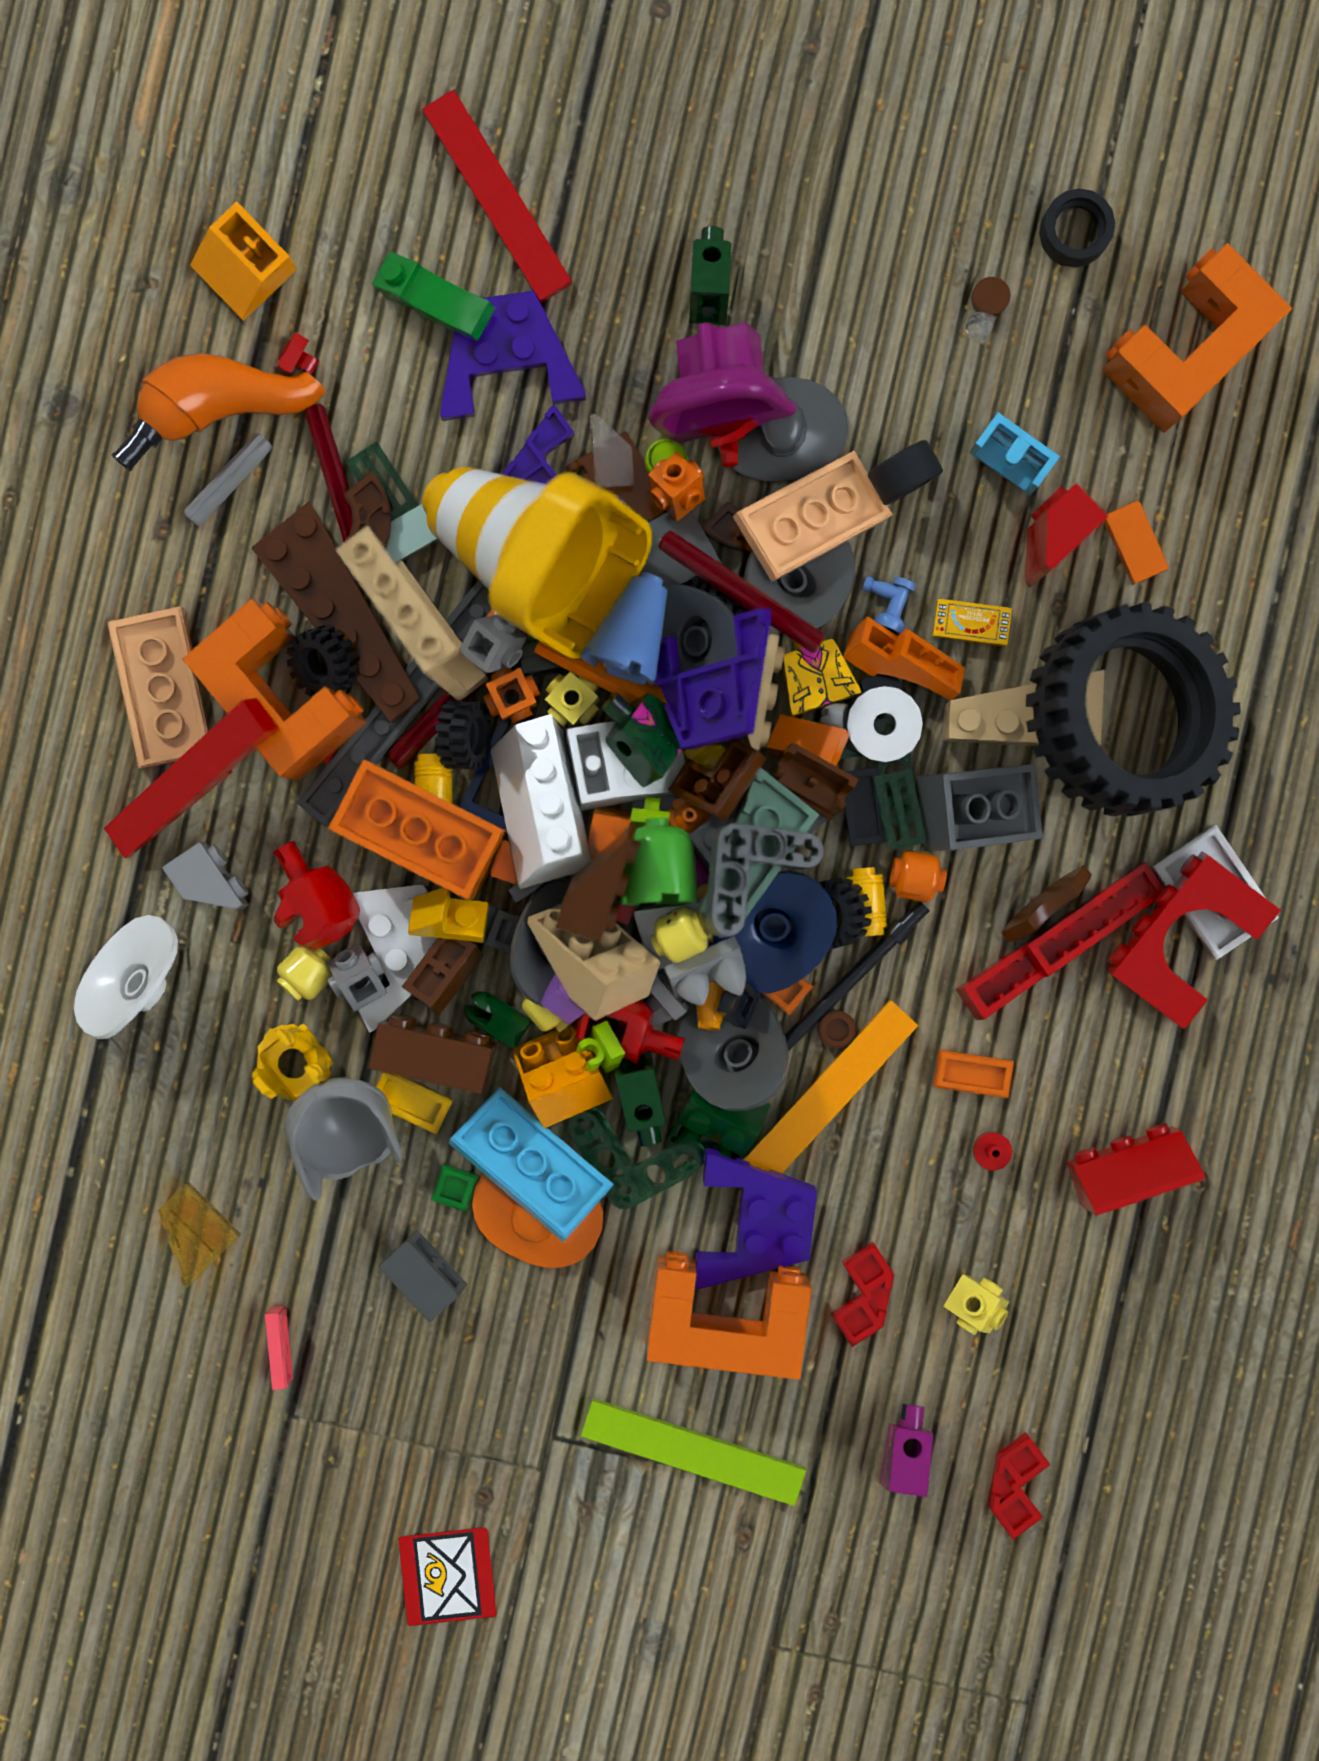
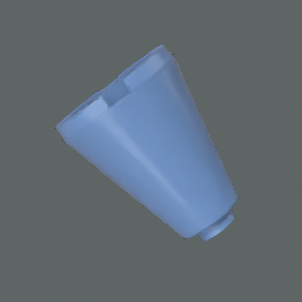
M645 572L641 573L640 577L633 576L584 647L581 658L593 667H596L597 661L602 662V665L607 668L606 673L620 679L645 685L647 680L652 685L656 678L668 590L662 586L663 580Z

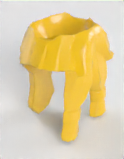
M295 1024L280 1025L274 1029L270 1028L264 1035L263 1041L257 1046V1068L252 1072L253 1084L260 1090L262 1095L270 1099L275 1096H281L283 1099L295 1102L304 1091L314 1086L315 1083L318 1084L320 1081L328 1080L331 1075L329 1067L334 1063L327 1050L319 1044L316 1037L305 1024L299 1026ZM290 1048L302 1052L308 1064L304 1066L305 1074L299 1078L287 1077L279 1067L281 1055Z

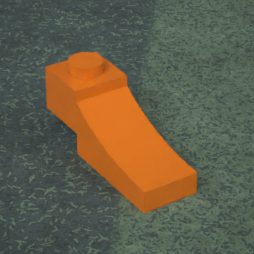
M867 616L850 631L843 657L870 676L874 677L876 674H883L901 678L928 688L949 701L960 694L965 667L906 628L897 636Z

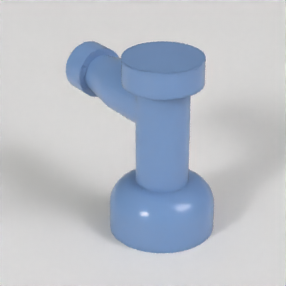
M867 576L862 590L869 593L873 592L890 600L886 613L878 614L875 621L897 636L902 633L904 622L900 616L908 595L914 592L916 584L901 577H895L893 584L876 581L875 578Z

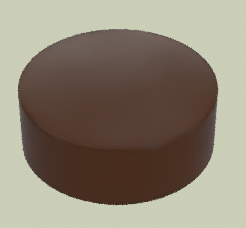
M986 277L980 280L971 295V303L974 310L979 315L988 318L1000 315L1009 304L1010 289L998 277Z
M829 1011L819 1021L818 1034L827 1046L843 1048L848 1046L855 1038L856 1024L853 1018L843 1011Z

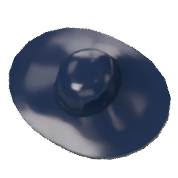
M780 871L745 918L744 926L740 932L727 937H718L713 934V945L734 936L743 956L746 982L757 993L780 991L802 980L825 957L832 946L837 931L836 909L830 894L817 880L800 872Z

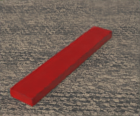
M451 90L422 108L427 121L532 291L534 290L540 304L571 286V278L455 90Z

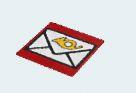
M487 1528L401 1536L398 1538L406 1616L409 1626L496 1616Z

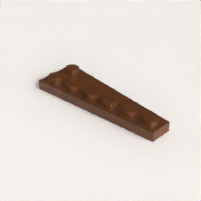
M309 501L251 547L314 627L332 625L335 626V631L341 629L345 633L343 640L350 638L353 645L349 646L351 652L356 650L358 657L353 659V662L359 663V669L354 671L358 675L356 680L391 723L397 721L422 700L372 613L369 604L353 579L346 563L336 551L337 548L317 511Z

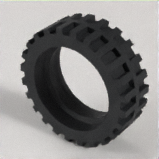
M1138 603L1131 607L1125 604L1075 623L1073 627L1060 632L1054 638L1057 644L1043 650L1039 658L1045 662V665L1032 670L1029 681L1036 684L1035 692L1026 695L1025 706L1033 707L1034 719L1026 721L1028 733L1036 732L1039 745L1032 747L1036 758L1044 756L1050 767L1044 772L1050 780L1059 778L1065 784L1061 792L1069 799L1078 796L1083 797L1081 806L1090 811L1104 808V815L1119 816L1126 814L1129 817L1183 805L1184 801L1196 799L1204 794L1205 791L1202 786L1215 784L1221 777V773L1216 769L1217 766L1229 764L1233 756V752L1229 751L1227 747L1229 742L1238 740L1240 728L1233 727V716L1241 714L1240 702H1233L1231 689L1237 688L1235 676L1227 678L1223 665L1228 663L1224 652L1215 654L1210 644L1214 641V638L1207 631L1198 634L1193 629L1196 621L1189 616L1179 619L1173 618L1175 612L1173 608L1162 606L1152 610L1151 603ZM1124 647L1147 658L1162 673L1173 693L1178 715L1176 741L1165 765L1154 773L1135 775L1118 766L1100 747L1090 727L1086 709L1088 679L1098 657L1111 649Z

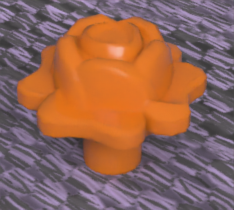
M674 799L672 803L674 809L667 810V812H670V826L681 827L689 835L710 818L707 812L683 799Z

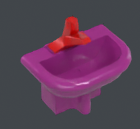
M747 322L729 327H715L710 323H702L697 326V335L676 341L680 378L672 380L661 388L655 404L650 409L648 420L654 429L675 442L682 443L703 437L706 439L711 438L709 442L712 447L720 446L722 466L726 468L735 467L738 465L739 439L755 427L762 426L764 422L793 415L796 411V404L787 397L783 388L764 372L760 334Z

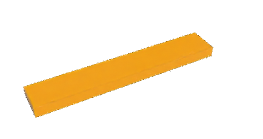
M889 999L855 1036L853 1041L841 1051L745 1155L743 1160L750 1162L751 1166L768 1172L773 1170L783 1173L919 1025Z

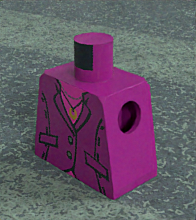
M902 1403L900 1425H888L879 1483L889 1492L927 1497L933 1433L922 1428L925 1410L923 1406ZM913 1439L912 1449L904 1452L903 1446L906 1440Z

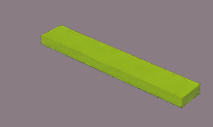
M593 1397L580 1435L581 1437L792 1506L796 1505L807 1471L804 1466Z

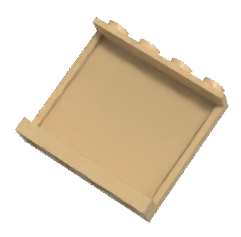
M368 526L336 549L426 675L458 701L464 699L489 680L482 669L459 651L463 642L401 559L394 563Z

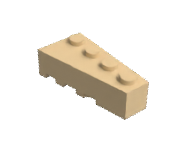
M1104 670L1090 673L1086 690L1088 720L1100 746ZM1036 684L950 700L945 703L942 742L1039 745L1036 732L1028 733L1026 721L1034 719L1033 707L1025 706L1026 695L1035 692Z

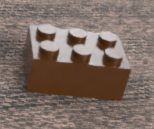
M395 1014L390 1016L389 1019L378 1023L368 1069L482 1094L488 1087L497 1043L489 1041V1034L468 1030V1033L459 1035L452 1033L453 1026L431 1022V1025L424 1027L416 1025L417 1018L401 1014Z

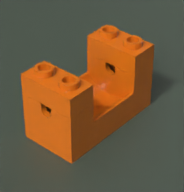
M1228 243L1219 252L1211 248L1185 276L1190 282L1181 292L1217 329L1184 362L1146 324L1136 333L1129 329L1105 355L1110 361L1104 366L1102 371L1163 433L1176 424L1293 309Z
M251 598L182 660L227 714L242 700L258 698L279 730L256 749L279 777L300 781L367 723L360 715L364 708L350 693L346 695L341 689L335 691L324 687L292 715L257 671L295 638L294 634L289 630V627L293 624L278 607L275 609L268 602L263 605Z
M363 759L328 828L467 900L476 899L493 866L501 841L505 840L508 836L506 830Z
M667 1251L666 1256L658 1255L647 1340V1361L800 1380L812 1290L808 1277L805 1273H801V1268L791 1265L786 1267L779 1265L778 1270L769 1271L763 1321L692 1312L697 1274L695 1260L688 1259L689 1254L678 1251Z

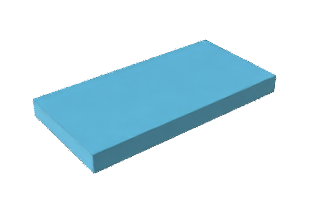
M501 1087L485 1101L449 1140V1144L563 1243L614 1185L549 1128L544 1129L535 1116Z

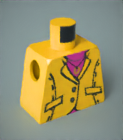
M833 638L823 641L814 653L809 652L792 640L795 651L784 654L782 662L789 716L796 717L823 708L828 704L856 697L861 693L860 687Z

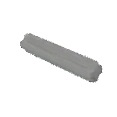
M254 434L184 510L185 515L194 524L202 525L272 450L271 443L261 434Z

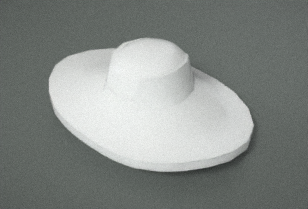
M152 915L133 919L116 932L95 956L82 977L74 1002L76 1022L85 1033L97 1039H108L122 1030L139 1011H148L159 1002L167 984L165 976L175 960L178 949V939L175 930L165 920Z

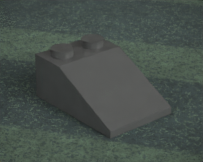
M1036 764L917 776L924 851H952L1043 838Z

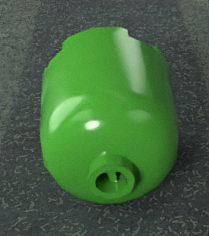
M668 818L645 819V826L638 827L634 836V840L641 842L634 864L626 862L623 873L630 875L623 898L620 897L621 905L640 906V903L656 902V906L698 903L695 852L692 837L681 827L669 826Z

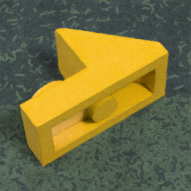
M444 887L413 898L408 935L484 943L489 904L483 901L450 898L449 890Z

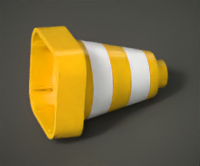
M458 467L449 473H441L435 476L429 482L423 494L422 506L426 513L430 532L490 590L489 600L494 613L572 659L581 658L584 647L633 576H639L651 550L652 530L647 521L612 493L573 473L561 474L547 485L475 468Z

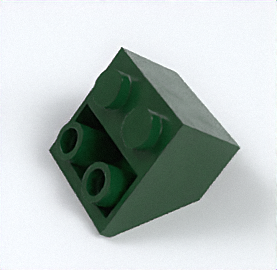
M693 1088L669 1132L665 1144L704 1163L705 1148L717 1150L720 1152V1155L734 1160L736 1158L743 1160L757 1139L771 1104L765 1103L747 1111H726L712 1106Z

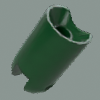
M478 991L471 994V999L477 1006H464V1014L468 1021L514 1050L532 1020L489 992Z

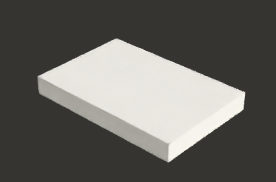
M1217 825L1210 826L1151 866L1164 887L1168 884L1174 886L1183 875L1179 871L1185 861L1191 855L1198 856L1203 851L1265 897ZM1202 909L1183 914L1214 960H1218L1252 937L1218 912Z

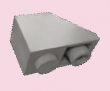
M199 842L162 867L183 899L233 909H244L249 905L245 898L248 894L246 887L236 875L231 878L223 866L227 863V860L215 844L210 847L206 842Z

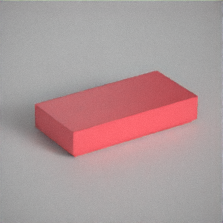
M285 1306L271 1307L265 1314L272 1390L286 1389L293 1380L287 1308Z

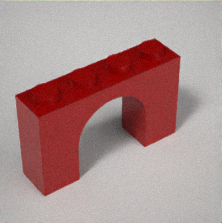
M1203 851L1198 856L1191 855L1185 861L1179 871L1183 875L1174 886L1168 884L1160 892L1155 901L1159 905L1150 916L1144 914L1136 922L1132 929L1135 935L1126 946L1120 944L1112 952L1108 959V962L1111 964L1107 968L1111 975L1184 1030L1207 1003L1208 999L1175 974L1165 960L1164 939L1173 922L1183 914L1194 910H1212L1224 915L1258 940L1281 912V909Z

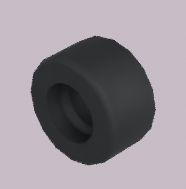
M921 440L869 471L868 478L882 503L889 505L938 477L943 472V468L928 441Z

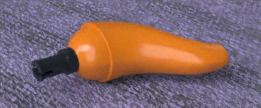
M195 353L179 356L159 365L141 380L143 387L138 395L137 402L139 419L132 426L133 432L116 452L112 453V457L131 472L151 447L156 448L163 439L175 441L186 438L194 431L201 432L213 422L233 415L245 413L298 414L307 407L316 404L324 396L326 390L320 382L307 372H300L288 377L261 371L221 355Z

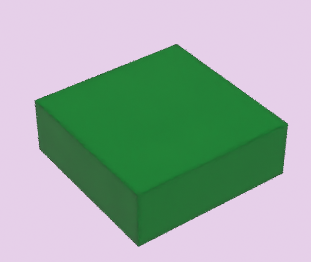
M444 1163L431 1200L467 1212L479 1175Z

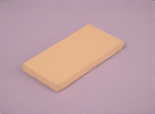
M852 451L738 511L733 516V519L771 582H774L882 523L893 514L888 506L882 503L868 478L866 469L855 451Z
M181 606L107 622L139 769L175 763L210 730L200 681L182 660L193 649L184 608Z

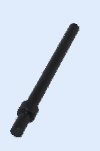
M918 901L899 921L895 919L885 929L887 933L784 1034L788 1052L897 943L902 945L911 936L909 931L930 912L922 902Z

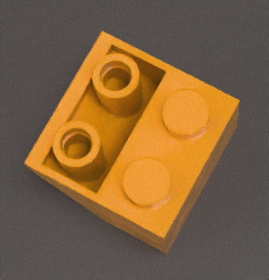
M237 201L209 227L190 264L197 274L243 321L297 271L290 256Z
M578 1020L572 1022L560 1032L553 1030L516 1046L514 1050L512 1049L529 1103L544 1129L613 1099L601 1065L593 1071H587L585 1068L587 1062L596 1057L595 1054L590 1050L579 1054L576 1051L580 1043L576 1035Z

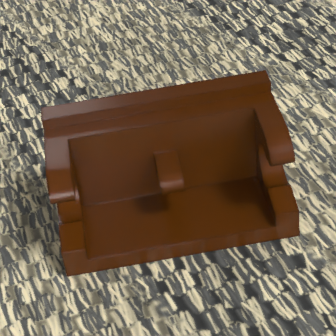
M793 742L780 752L770 773L773 778L819 815L830 821L845 807V797L855 788L859 780Z
M437 938L401 987L417 1001H421L431 1011L440 1016L484 955L470 941Z

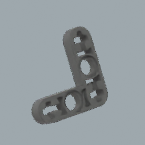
M739 823L727 824L717 829L713 835L705 916L709 931L718 937H727L737 934L743 928L746 915L750 863L799 870L814 867L819 864L824 854L823 844L820 839L810 833ZM733 832V839L739 840V846L732 848L731 860L738 858L739 862L722 863V858L730 857L731 850L730 844L724 843V837L731 835ZM764 836H769L776 842L777 850L773 857L763 855L760 850V840ZM804 843L805 848L811 850V856L806 858L801 853H787L788 847L795 848L804 845ZM725 869L733 871L737 877V885L732 891L725 890L720 884V874ZM718 897H735V902L727 903L726 909V901L718 902ZM726 909L727 916L732 917L733 922L726 925L724 929V923L718 921L717 916L724 913Z

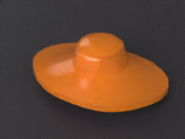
M482 1173L474 1189L472 1201L473 1214L483 1235L500 1250L532 1265L545 1268H562L577 1263L585 1258L595 1247L603 1229V1207L601 1201L563 1243L485 1174Z

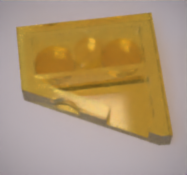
M189 1181L158 1210L163 1226L169 1232V1244L173 1256H177L183 1274L181 1279L186 1288L241 1235Z

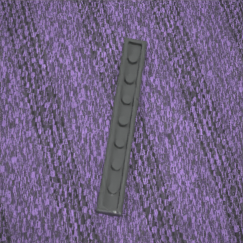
M479 580L446 619L462 642L474 620L486 617L492 609L489 600L490 590ZM415 659L412 660L405 671L422 700L394 723H391L376 705L365 718L367 723L344 743L296 802L325 827L333 820L363 759L378 765L441 688L440 685L424 673Z

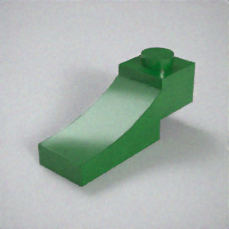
M389 251L372 282V285L386 298L413 309L425 319L478 341L496 309L488 300L444 280L423 268L419 263Z

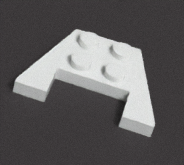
M425 884L353 893L360 907L359 920L390 983L385 988L387 994L359 1009L369 1033L376 1030L378 1023L386 1020L411 996L401 986L437 939L408 935L413 898L429 892Z

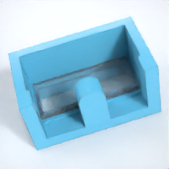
M999 412L969 452L1029 496L1039 487L1060 457Z

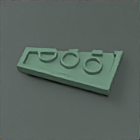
M761 768L748 787L735 823L807 833L819 814ZM732 832L727 841L731 847L730 857L722 858V863L739 862L738 858L731 860L732 848L739 846V840L733 839ZM764 836L760 840L759 846L762 854L767 857H773L777 850L775 840L769 836ZM788 847L787 853L793 852L795 848ZM750 863L745 918L782 867ZM723 870L719 878L720 884L725 890L732 891L737 885V877L733 871ZM707 894L699 911L704 917L706 916ZM718 897V902L726 901L727 909V903L735 902V897ZM726 909L724 913L717 916L718 921L724 923V929L726 925L733 922V918L727 916Z

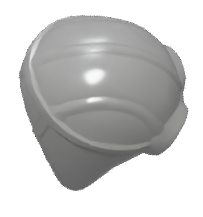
M346 1077L320 1081L304 1091L288 1110L284 1122L286 1140L289 1144L292 1159L307 1196L313 1200H318L322 1196L323 1177L330 1180L348 1178L365 1166L382 1162L390 1153L397 1163L402 1159V1152L392 1120L389 1101L384 1093L372 1084Z

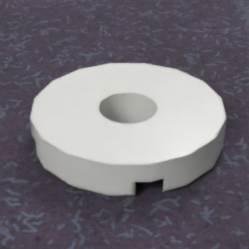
M887 686L869 689L856 698L848 711L846 722L847 732L850 734L849 739L857 752L870 760L881 762L898 760L911 752L921 737L923 726L920 708L913 698L898 688ZM887 713L895 721L894 730L888 735H880L874 729V720L879 714Z

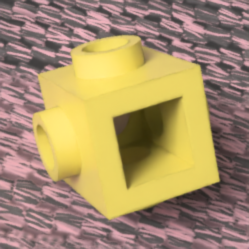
M571 671L565 677L561 674L557 675L545 689L549 693L545 701L551 706L547 713L549 715L552 714L554 719L563 727L567 722L574 728L580 722L585 726L599 711V708L596 706L600 701L599 696L594 693L598 686L580 676L576 677ZM569 691H574L579 695V700L574 705H569L564 700L566 693Z
M963 1274L943 1307L957 1315L959 1318L956 1323L968 1332L976 1335L979 1330L980 1332L990 1334L993 1329L998 1330L1006 1320L1008 1311L1005 1308L1010 1301L1000 1295L1003 1289L989 1279L983 1277L980 1282L972 1276Z

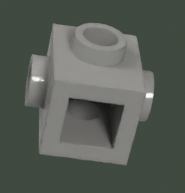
M498 615L474 620L459 651L485 673L513 667L522 656L523 651L521 648L528 636Z
M360 943L350 949L341 951L335 958L327 962L333 975L327 979L338 999L344 996L354 1012L387 994L379 975L385 972L374 952L368 956L366 955Z

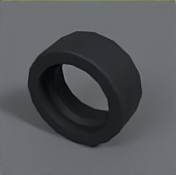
M1078 188L1065 191L1052 201L1041 220L1039 236L1042 248L1052 260L1062 266L1077 268L1091 264L1102 255L1113 238L1115 229L1113 210L1104 197L1092 190ZM1067 208L1085 209L1098 222V237L1086 249H1072L1063 244L1056 235V220L1060 213Z

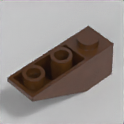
M631 824L571 879L556 924L557 929L598 942L601 941L604 929H613L619 908L613 907L612 904L615 895L623 898L630 875L624 874L623 870L626 862L634 864L641 843L634 840L638 825Z

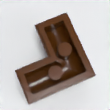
M732 739L713 770L688 758L668 791L720 820L726 821L763 766L766 757L758 750L736 739Z

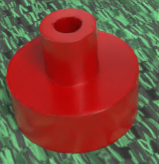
M993 1131L985 1132L975 1140L973 1156L983 1168L991 1171L1000 1170L1010 1162L1012 1146L1009 1140L1000 1133Z

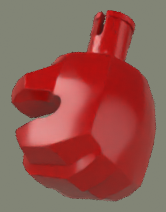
M291 841L275 850L273 853L289 879L288 885L277 893L281 902L274 915L275 924L279 928H284L292 924L299 916H302L304 921L303 927L298 930L293 940L299 945L313 950L328 946L351 932L360 916V907L346 881L328 865L310 870L295 841Z
M642 1000L597 1020H594L585 1012L578 1018L576 1027L577 1040L582 1041L588 1038L594 1026L605 1022L608 1017L620 1020L615 1036L625 1052L624 1057L636 1065L642 1053L644 1054L646 1051L674 1059V1061L678 1062L683 1049L682 1046L685 1042L684 1037L653 1029L654 1011Z

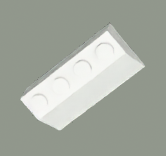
M552 714L515 725L491 749L517 883L520 889L578 873L591 861L564 732Z

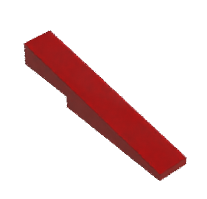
M258 698L242 700L104 827V830L125 859L135 854L233 773L231 770L279 730Z
M1144 862L955 990L975 1020H984L1042 978L1049 977L1154 903L1164 887L1147 862Z

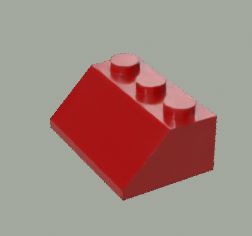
M1077 482L1068 491L1061 486L1031 515L1035 522L1027 529L1025 583L1029 587L1033 586L1108 518V515Z
M1167 1123L1159 1124L1146 1129L1147 1135L1136 1139H1133L1131 1135L1123 1136L1110 1142L1111 1147L1100 1151H1097L1096 1148H1088L1075 1153L1076 1159L1066 1163L1080 1205L1095 1216L1206 1179L1182 1131L1173 1126L1168 1127Z

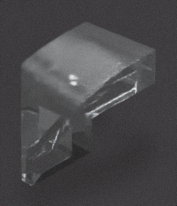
M590 413L595 485L599 487L634 485L631 445L596 413Z

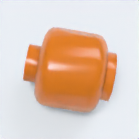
M906 850L900 858L895 857L893 860L889 886L895 888V893L899 898L927 903L934 898L936 891L943 892L947 870L940 869V860L934 854Z

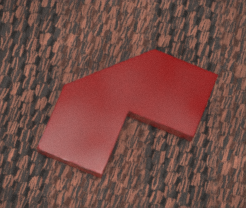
M874 1242L869 1243L842 1261L861 1294L831 1313L852 1347L884 1327L889 1295L895 1275Z
M1024 1432L996 1454L989 1499L990 1510L1013 1540L1043 1518L1021 1487L1050 1466L1048 1460L1027 1432Z

